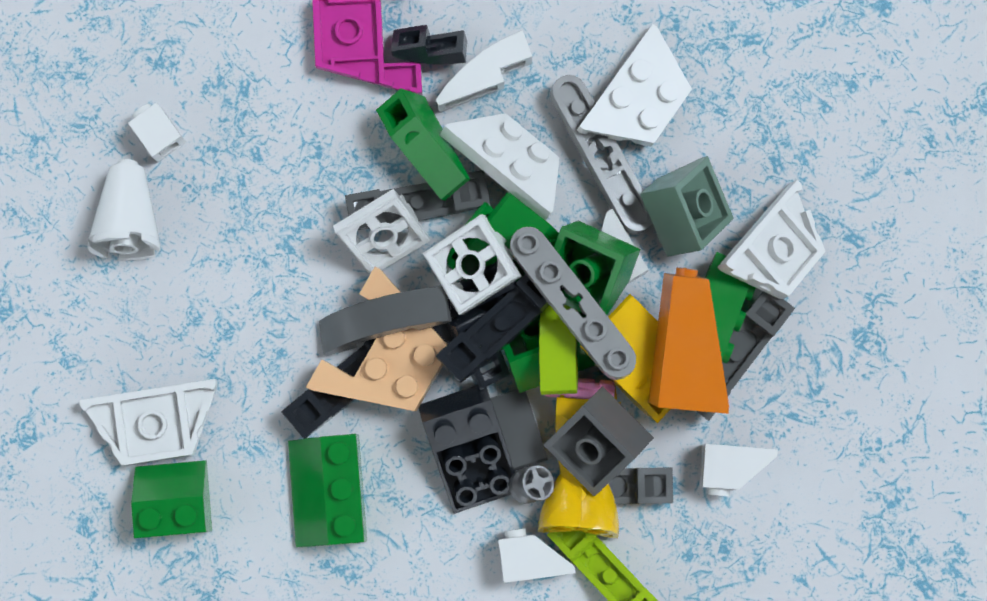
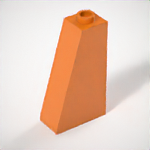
M676 267L675 274L664 273L649 403L658 408L729 414V401L709 279L697 276L698 270Z

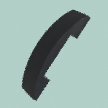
M526 274L516 282L517 287L512 289L465 333L462 331L436 355V358L460 383L495 357L549 306V303Z
M376 338L364 342L361 348L337 368L354 377ZM308 389L282 410L281 413L302 438L306 439L355 399Z

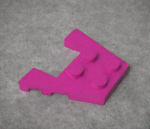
M312 0L315 66L317 69L395 90L402 88L423 95L421 63H384L381 0Z

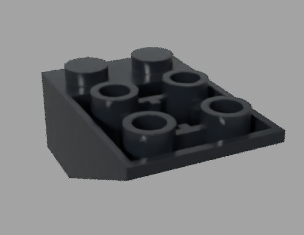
M476 386L420 404L418 409L454 514L512 495L509 483L515 471L487 387L479 390Z

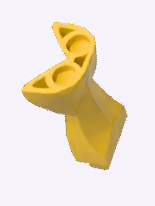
M615 386L614 398L617 400V393H616V386ZM564 395L557 397L555 405V433L589 399L564 398ZM558 460L560 474L554 482L553 492L550 497L545 499L541 508L538 532L582 531L618 539V512L609 483L596 496H593Z

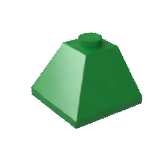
M509 192L506 193L487 217L494 231L505 238L506 242L504 244L508 249H510V241L513 234L523 227L538 229L553 247L559 235V232L551 224ZM470 238L466 243L469 250L477 252L490 245L479 238ZM471 254L479 262L478 258ZM497 255L486 261L485 267L497 262ZM516 262V268L521 274V277L515 280L517 282L525 275V272Z

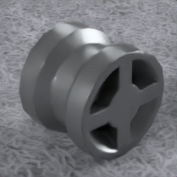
M534 465L522 468L511 476L509 483L510 492L515 500L523 504L542 501L550 497L553 492L554 479L550 471L544 466Z

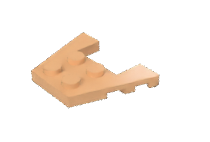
M374 267L359 294L371 300L400 293L401 291L381 269ZM433 327L423 330L411 328L376 338L354 377L321 359L306 388L327 394L417 411L443 366L436 358V355L448 344Z

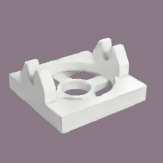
M394 189L333 225L337 236L369 275L374 267L384 270L431 241L428 233L419 223L411 205L407 204L402 194L398 195ZM382 212H392L402 216L391 224L387 222L380 223L376 218ZM366 223L371 230L369 237L361 242L357 236V230ZM408 227L403 241L397 244L398 233ZM387 229L393 232L388 241L376 242L374 240L375 234L381 230ZM373 248L387 249L385 252H370Z
M482 214L422 253L459 315L465 314L521 277L512 261L514 258L510 249L504 244L506 242L505 238L494 231L486 216ZM479 238L490 245L477 252L469 250L463 239ZM452 247L458 255L456 268L453 270L447 266V257ZM469 254L475 255L480 263V267L474 275L465 274L461 267L463 258ZM497 255V273L494 280L489 284L483 274L485 262ZM462 277L472 279L479 291L466 292L463 290L462 284L456 281Z

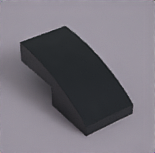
M427 25L393 30L391 53L395 58L415 63L438 65L466 63L467 38L464 30L430 35Z

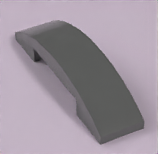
M483 170L467 173L470 180L446 200H441L428 183L394 188L397 194H402L406 203L411 205L418 221L478 209L484 202L490 205ZM376 189L345 195L348 216L392 189L383 191ZM382 212L376 216L380 223L387 222L390 224L402 217L392 212ZM364 223L358 228V230L370 228L366 223Z
M442 286L429 287L382 296L334 312L319 321L323 355L329 356L357 348V343L411 328L423 330L451 322L448 296Z
M762 291L746 311L740 331L732 332L729 342L735 344L728 363H722L728 396L766 344L775 336L794 311L795 307L784 299H779ZM696 411L708 421L715 414L713 412Z

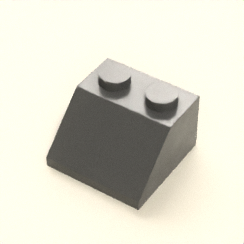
M602 386L544 446L593 496H596L644 450L654 437Z

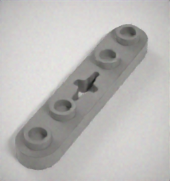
M573 75L561 76L550 90V98L554 108L610 209L614 210L626 232L630 234L643 233L652 225L651 218L644 207L640 195L644 191L616 140L608 139L607 135L591 132L581 134L577 131L580 124L595 105V102L580 78ZM596 144L602 151L607 149L610 152V155L606 158L608 165L602 158L597 160L594 157L598 151Z
M523 227L517 230L510 241V252L514 260L602 373L614 380L628 377L636 365V354L630 344L544 234L533 227ZM564 287L566 293L572 298L579 296L582 299L579 302V308L586 315L585 318H582L575 309L570 308L566 310L563 307L567 300L560 288Z

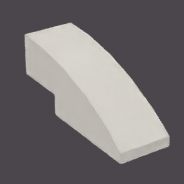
M523 30L498 41L464 65L436 98L438 111L442 112L504 89L503 74L532 64L533 56Z

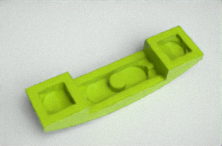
M549 305L540 314L541 395L577 394V339ZM567 305L563 306L566 310L571 308Z
M582 531L550 532L547 534L608 601H658L596 535Z

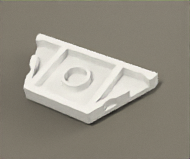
M652 24L578 127L577 131L579 133L588 134L591 132L607 135L608 139L618 141L631 140L634 144L650 147L655 143L692 90L657 26Z
M506 113L448 123L444 126L440 133L442 138L545 221L554 211L559 156Z
M798 179L787 185L718 266L720 271L779 299L790 296L825 253L822 240L815 230V221L811 210L804 211L798 194L803 188Z
M217 379L84 399L79 400L83 411H86L97 427L96 429L101 437L111 447L119 463L122 466L195 455L218 384Z

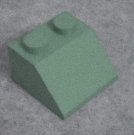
M708 156L697 159L657 178L640 193L644 207L651 218L658 240L662 244L667 257L703 250L734 219Z

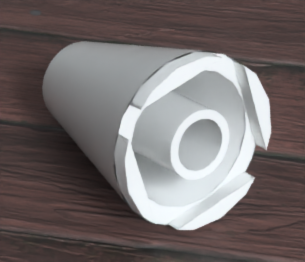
M118 160L117 164L109 168L88 239V250L92 254L107 258L108 252L119 254V260L131 261L152 258L155 256V250L160 251V240L145 169L139 166L135 160Z

